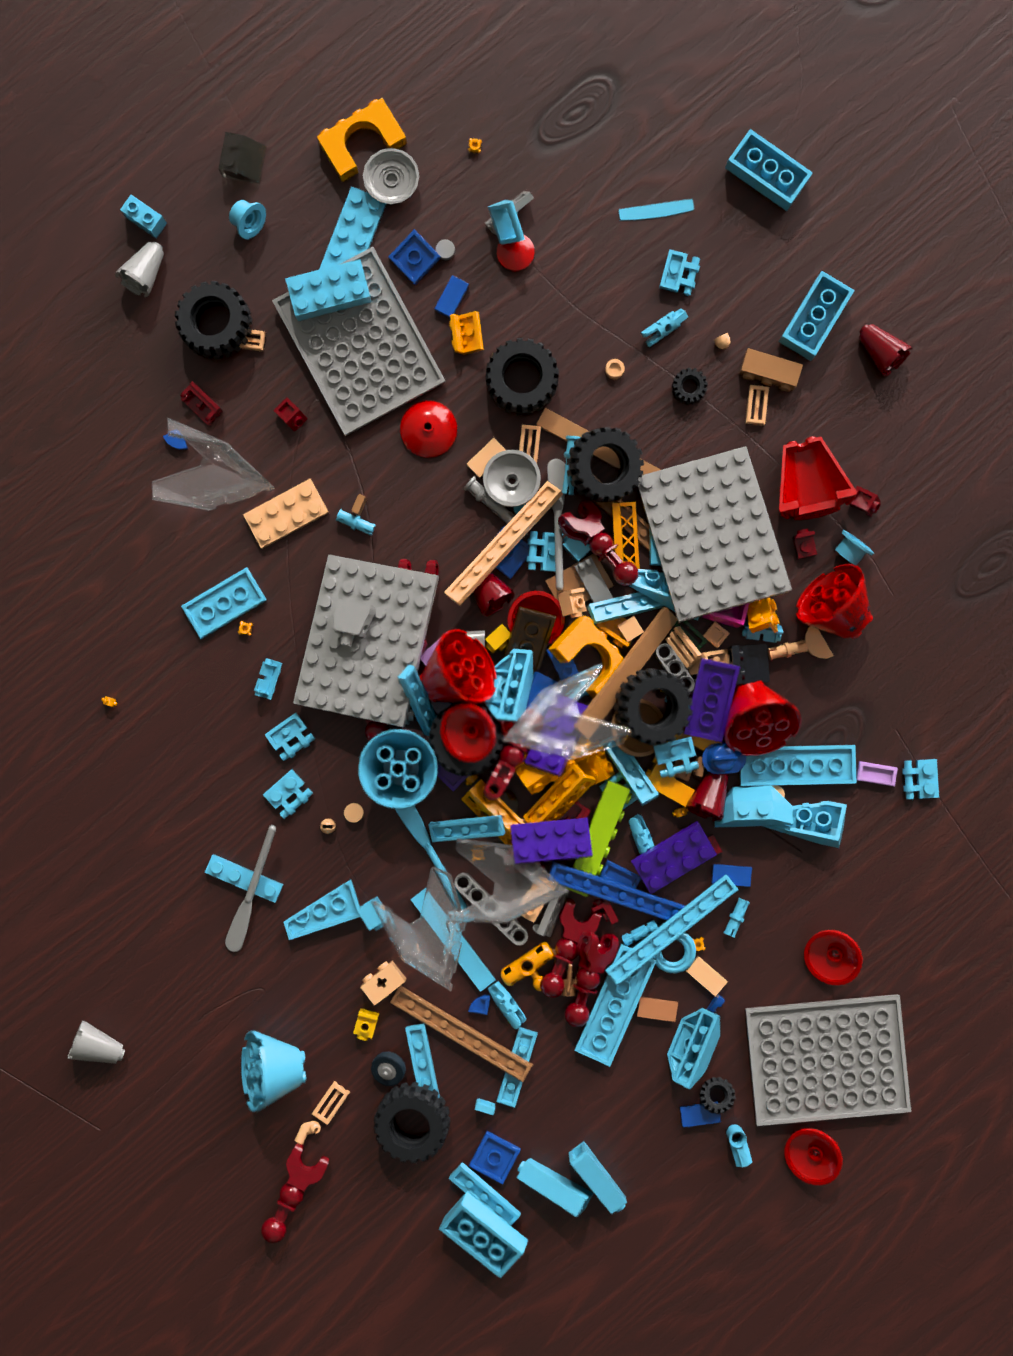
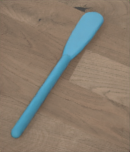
M415 805L406 808H395L406 828L426 850L465 917L470 916V910L431 845L429 834Z

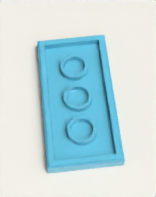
M246 567L181 607L199 638L203 639L264 603L267 599L250 570Z

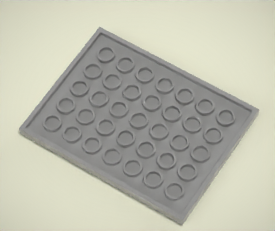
M374 247L343 262L361 260L372 302L297 321L289 291L272 300L345 436L446 382Z
M746 446L648 473L638 478L640 483L637 487L678 623L791 592L792 588Z
M328 554L293 704L405 728L410 702L398 677L408 665H413L418 672L439 576ZM336 598L369 605L376 609L365 637L354 636L351 647L340 644L343 633H339L333 628Z
M900 995L745 1008L757 1126L911 1112Z

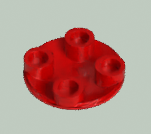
M525 235V239L519 242L498 243L497 258L503 267L512 272L525 269L534 258L533 243Z

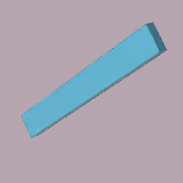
M725 874L606 968L605 971L618 986L739 889L728 875Z

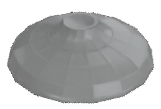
M394 148L380 150L372 155L365 164L363 172L364 186L370 196L381 203L390 205L402 203L412 196L418 186V166L413 158L403 150Z

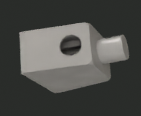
M336 598L333 628L335 631L343 633L340 644L351 647L354 636L364 638L376 613V609L369 605Z

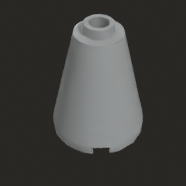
M148 242L116 271L115 277H120L122 279L121 284L137 295L144 293V297L149 296L164 256L162 246L157 242Z
M82 1020L67 1058L116 1064L117 1060H122L125 1050L122 1049L123 1044Z

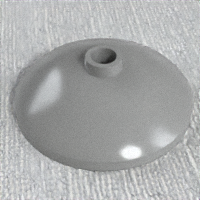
M505 450L497 453L488 461L483 473V483L489 497L496 503L506 507H517L526 504L537 493L541 481L540 470L535 460L519 450ZM512 478L516 480L514 484H510L508 481Z

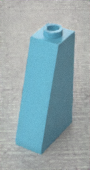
M585 1141L569 1152L570 1164L611 1214L615 1211L620 1212L626 1206V1196Z
M531 1158L526 1160V1162L522 1161L517 1170L520 1172L517 1176L519 1180L576 1217L586 1209L594 1194Z

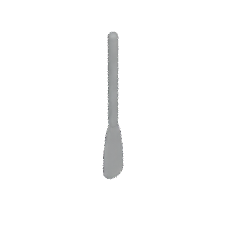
M552 459L547 465L548 482L562 491L565 463L560 459ZM565 494L552 506L554 512L556 589L558 591L563 590L562 529L558 525V518L562 515Z
M273 825L268 828L245 899L239 906L225 939L226 947L231 952L241 950L251 916L252 900L276 832V827Z

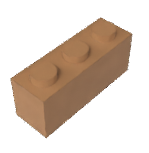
M748 348L745 352L739 374L743 375L744 379H756L761 381L763 385L772 386L773 384L779 386L780 390L789 392L797 387L803 365Z

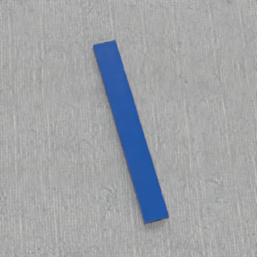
M553 861L547 880L664 920L670 919L686 906Z

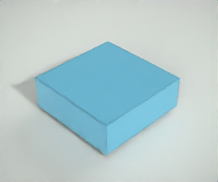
M478 1098L475 1103V1110L493 1115L495 1103Z

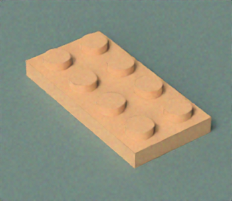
M308 479L243 514L258 544L263 549L329 512L312 480Z

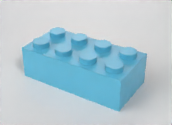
M751 129L730 156L725 167L786 211H788L813 174V172Z
M360 259L285 279L297 321L372 302Z
M821 271L778 342L811 361L816 356L855 290Z
M466 1192L445 1215L439 1230L499 1278L523 1254L528 1239L469 1192Z

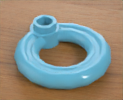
M685 932L676 939L681 942L685 950L681 960L669 962L663 957L662 951L653 957L657 960L655 965L666 973L676 974L685 971L692 965L696 957V947L688 933Z

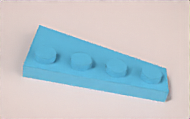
M352 879L285 920L283 923L289 940L361 917L357 911L360 908V904Z

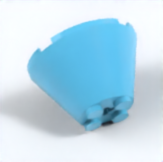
M401 729L385 731L375 736L365 746L360 756L359 778L364 790L374 801L386 807L406 808L417 804L429 794L436 781L437 760L431 746L421 736L411 731ZM397 763L403 765V772L396 770L398 768Z
M257 1031L247 1032L244 1040H248L247 1045L242 1047L241 1076L243 1092L248 1094L250 1100L247 1102V1105L251 1111L255 1112L260 1111L295 1090L301 1083H305L306 1074L303 1071L305 1053L295 1046Z

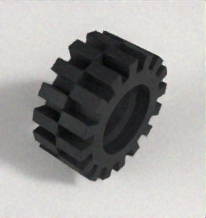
M687 368L677 373L672 383V393L675 394L676 400L679 399L680 403L685 402V405H689V403L695 404L702 399L708 385L706 376L702 375L703 372H698L696 368L693 370ZM691 379L695 381L697 385L695 392L687 393L683 390L682 384L685 380Z
M713 1077L702 1085L699 1099L706 1111L708 1110L712 1114L725 1113L733 1106L736 1097L735 1090L732 1088L733 1085L727 1082L728 1080L722 1079V1077ZM720 1088L724 1092L725 1098L723 1102L714 1103L711 1100L710 1092L712 1089Z

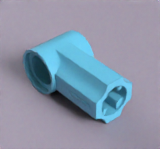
M731 1125L727 1128L726 1136L730 1143L736 1167L749 1166L752 1163V1158L746 1141V1135L739 1125ZM735 1133L741 1134L738 1139H732V1136Z

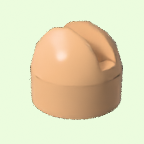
M725 333L714 339V342L718 348L726 349L730 345V337L728 333Z
M327 818L321 822L320 829L325 834H331L336 829V823L333 819ZM323 825H332V828H323Z

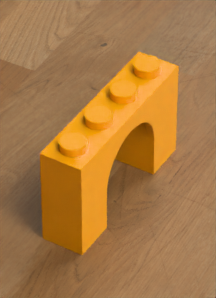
M383 98L371 101L366 108L356 110L351 117L346 120H339L334 127L324 129L317 136L321 148L342 182L358 173L357 166L346 149L347 140L354 131L362 128L376 131L388 149H399L407 144L405 134Z
M581 616L573 621L548 650L560 663L570 662L585 645H591L598 650L602 658V670L600 675L586 690L594 699L624 658L620 655L619 649L607 640L606 634L596 628L590 617Z
M684 733L675 735V740L692 737L694 747L703 752L709 745L721 743ZM654 756L652 760L654 765L651 770L647 769L645 774L659 793L686 807L695 790L674 777L669 778L667 776L661 778L659 770L666 769V764L658 765L656 756Z
M580 735L562 774L573 763L577 764L581 760L587 759L595 751L591 742L582 735ZM524 762L515 770L532 795L542 791L544 786L559 778L558 776L530 767Z

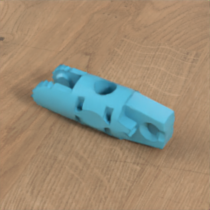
M679 309L676 312L672 311L642 331L643 337L656 332L655 335L646 341L648 347L654 345L664 336H667L681 326L680 323L687 319L688 315L683 309Z
M637 814L630 818L629 825L641 855L655 845L649 829L643 820V816Z
M497 981L488 988V991L514 1029H518L527 1018L510 993Z

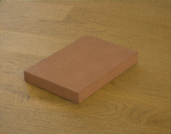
M595 554L563 570V590L558 591L556 589V575L545 581L552 595L558 601L559 593L584 588L585 592H582L585 602L591 599L574 566L589 558H592L608 589L614 586Z

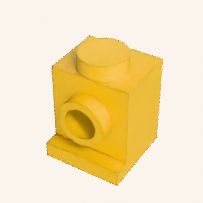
M501 624L485 639L487 642L485 646L492 654L498 649L502 651L507 646L510 632Z
M361 1008L353 1034H357V1038L367 1041L368 1038L372 1039L379 1013ZM362 1024H367L369 1028L367 1030L363 1029Z

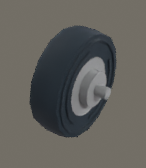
M382 1052L372 1061V1075L382 1085H397L405 1076V1063L400 1056L393 1052Z

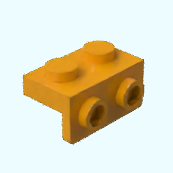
M474 311L462 315L451 314L449 325L453 334L452 346L455 352L465 355L484 350L479 312Z
M769 597L749 603L747 616L749 629L752 633L771 627L774 633L778 632L777 625L779 624V619L775 613L777 605L774 599Z
M624 617L595 625L606 636L608 635L613 638V643L620 648L623 646L627 648L632 641L627 642L617 627L627 620Z
M598 740L591 743L595 749L591 756L577 763L584 774L593 776L596 779L592 786L615 775L613 765L608 760L605 749Z

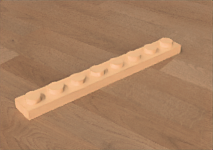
M547 481L444 592L446 596L460 606L563 495L562 491Z

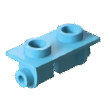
M745 621V629L742 631V636L746 639L759 640L760 634H763V641L774 643L781 641V634H783L782 626L779 624L777 625L778 632L776 633L772 631L771 627L752 633L749 629L748 621Z
M267 658L265 662H262L259 674L265 677L264 679L258 678L254 689L256 696L272 699L277 679L281 672V662Z

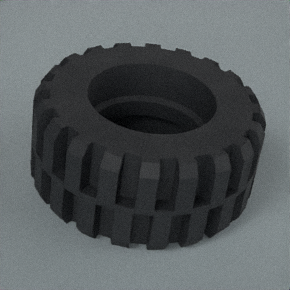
M206 281L201 282L200 287L194 285L191 287L192 291L190 293L185 292L182 295L184 300H179L177 304L179 311H175V318L178 320L175 322V325L179 331L178 334L187 346L199 356L203 355L207 359L214 357L216 360L222 359V355L228 358L232 356L231 352H239L241 350L239 345L241 343L245 345L248 341L246 336L251 335L252 329L250 325H252V318L250 316V309L234 288H230L228 284L222 283L220 285L218 281H211V284H208ZM213 306L226 307L230 312V320L226 328L216 335L208 336L201 334L198 330V321L202 313Z
M517 338V341L514 342L512 340L506 341V345L498 346L496 352L491 354L490 361L486 366V386L491 399L496 402L499 408L503 407L505 412L510 414L515 412L516 415L521 416L522 413L530 415L533 414V411L537 410L539 412L543 409V406L551 402V398L556 393L559 377L557 361L552 357V352L549 349H545L542 343L538 342L536 344L534 339L528 338V341H522V338ZM516 361L530 362L538 368L540 382L536 389L531 392L516 393L505 384L504 373L506 368Z
M603 427L584 433L581 438L574 442L575 446L570 448L569 454L571 456L567 459L566 465L570 466L567 474L572 477L570 483L578 488L576 491L580 495L584 494L586 499L595 500V502H612L623 499L625 495H630L633 492V488L639 485L638 478L642 477L644 472L640 470L641 466H644V460H640V455L643 453L641 449L636 448L637 441L629 438L630 434L621 432V429ZM600 447L612 449L620 462L618 476L611 483L599 482L591 472V456Z
M646 669V671H636V675L631 674L628 676L627 683L622 682L620 685L622 690L620 693L617 692L615 696L618 699V703H614V709L618 711L615 714L616 720L621 722L619 726L622 730L626 731L627 735L649 745L666 744V740L674 741L676 734L681 735L684 732L682 729L684 725L688 727L690 721L687 719L688 716H692L693 710L690 709V705H693L692 698L688 697L690 695L689 689L684 687L685 683L678 679L677 676L659 669ZM660 689L667 698L666 712L658 722L650 725L646 724L640 717V702L649 691Z
M456 703L443 709L434 719L429 732V745L435 754L437 763L444 770L458 776H472L489 769L498 759L503 745V733L500 730L499 721L484 706L477 703ZM471 704L479 707L490 717L494 725L496 734L494 747L482 760L476 762L459 760L446 749L442 741L440 732L442 719L446 712L456 705Z
M413 1082L411 1086L408 1083H402L400 1088L398 1086L392 1088L390 1093L387 1092L383 1097L374 1117V1133L377 1134L376 1140L378 1144H383L381 1149L384 1152L389 1151L391 1153L390 1157L393 1159L398 1157L401 1158V1162L405 1163L407 1160H411V1163H417L418 1159L426 1161L429 1155L433 1157L437 1154L438 1149H441L450 1125V1111L445 1106L446 1101L444 1098H438L439 1092L435 1089L433 1091L429 1090V1086L426 1084L423 1087L418 1086V1082ZM403 1109L417 1110L427 1118L430 1125L429 1131L418 1136L408 1135L397 1126L395 1114Z

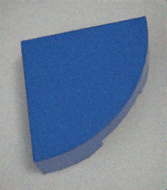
M182 430L163 435L165 441L170 446L180 450L188 449Z
M717 994L710 1002L707 1010L715 1013L717 1007H721L725 999Z
M490 995L477 997L471 1003L468 1012L487 1015Z

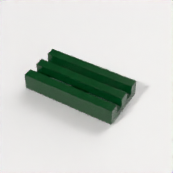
M677 621L674 626H680L698 650L708 642L688 621H683L682 623L702 641L698 643Z

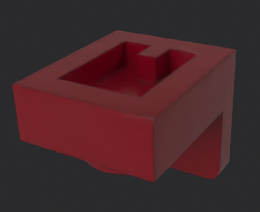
M287 397L273 410L294 432L308 419Z
M857 486L855 489L857 496L849 505L866 512L867 516L872 517L880 508V499L877 494Z
M808 529L799 530L797 535L792 537L797 559L817 555L813 537L815 535L814 531L809 532Z
M599 898L592 902L593 906L590 907L592 912L604 908L601 912L606 922L610 920L611 924L619 921L609 901Z

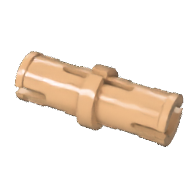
M805 640L795 643L786 642L778 647L767 648L769 660L785 656L788 658L797 653L807 652L808 646Z

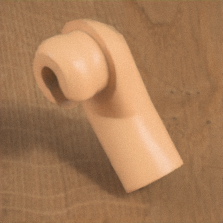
M310 1121L303 1123L295 1141L299 1144H304L307 1135L318 1134L321 1130L319 1122Z

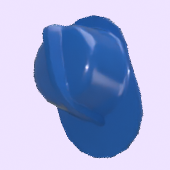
M715 743L709 745L704 750L702 762L706 770L713 774H729L739 772L744 767L746 756L742 755L739 751L730 749L727 743Z

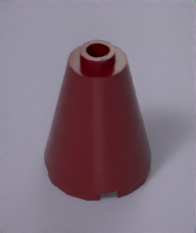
M866 324L859 331L860 341L881 374L885 377L891 374L889 370L892 368H899L911 354L908 350L913 349L909 344L874 324Z
M492 572L473 591L481 613L486 616L493 615L503 609L502 605L505 602L509 604L515 596L513 590Z
M708 771L686 805L688 811L705 819L713 817L712 821H722L729 774H713Z

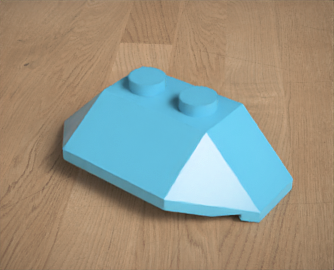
M513 649L509 655L504 657L495 666L497 679L494 680V687L496 690L493 696L484 703L497 720L516 722L525 713L533 681L532 650Z
M772 785L732 787L726 794L723 819L720 822L715 821V827L793 825L792 805Z
M701 1008L681 1019L667 1053L673 1081L691 1089L706 1072L720 1038V1016Z

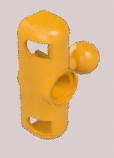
M547 942L540 943L501 970L502 980L507 986H513L517 981L531 975L533 987L537 991H541L540 982L543 976H540L536 970L554 958V951ZM542 946L543 951L537 954L536 949ZM525 961H529L532 963V967L526 969L522 964ZM510 967L511 972L505 975L504 970Z

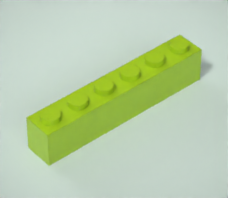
M607 780L589 825L593 856L576 859L572 868L593 875H600L603 865L600 863L603 857H607L610 850L608 846L610 839L614 840L618 830L615 829L617 821L621 822L624 816L623 806L629 803L632 793H629V787ZM565 887V889H568L585 897L588 896V894Z

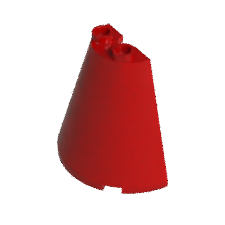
M809 437L801 444H798L797 441H791L783 445L779 511L782 517L789 519L792 516L794 520L819 518L841 510V505H849L855 500L857 496L855 488L822 437Z

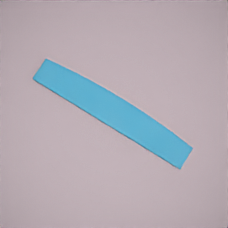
M693 199L619 209L620 220L656 218L694 210Z

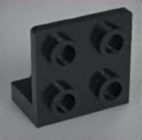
M767 644L728 647L730 664L740 666L736 685L754 683L756 681H770Z

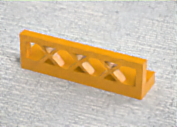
M636 502L612 503L614 544H618L615 553L623 562L625 557L628 562L633 563L637 569H640ZM632 506V515L628 520L621 515V507ZM632 517H633V525L629 522ZM627 523L634 531L629 539L622 534V529ZM628 542L635 548V553L630 558L623 553V548Z
M573 763L523 816L527 823L559 820L592 786L596 779L593 776L584 774L578 764Z
M481 779L461 800L478 817H487L484 812L489 816L502 815L505 834L498 837L513 852L510 825L523 824L524 822L500 797L494 801L486 799L483 794L486 783ZM489 787L490 792H491L492 794H496V793Z

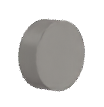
M441 240L436 245V252L442 257V260H449L455 254L454 244L450 240Z

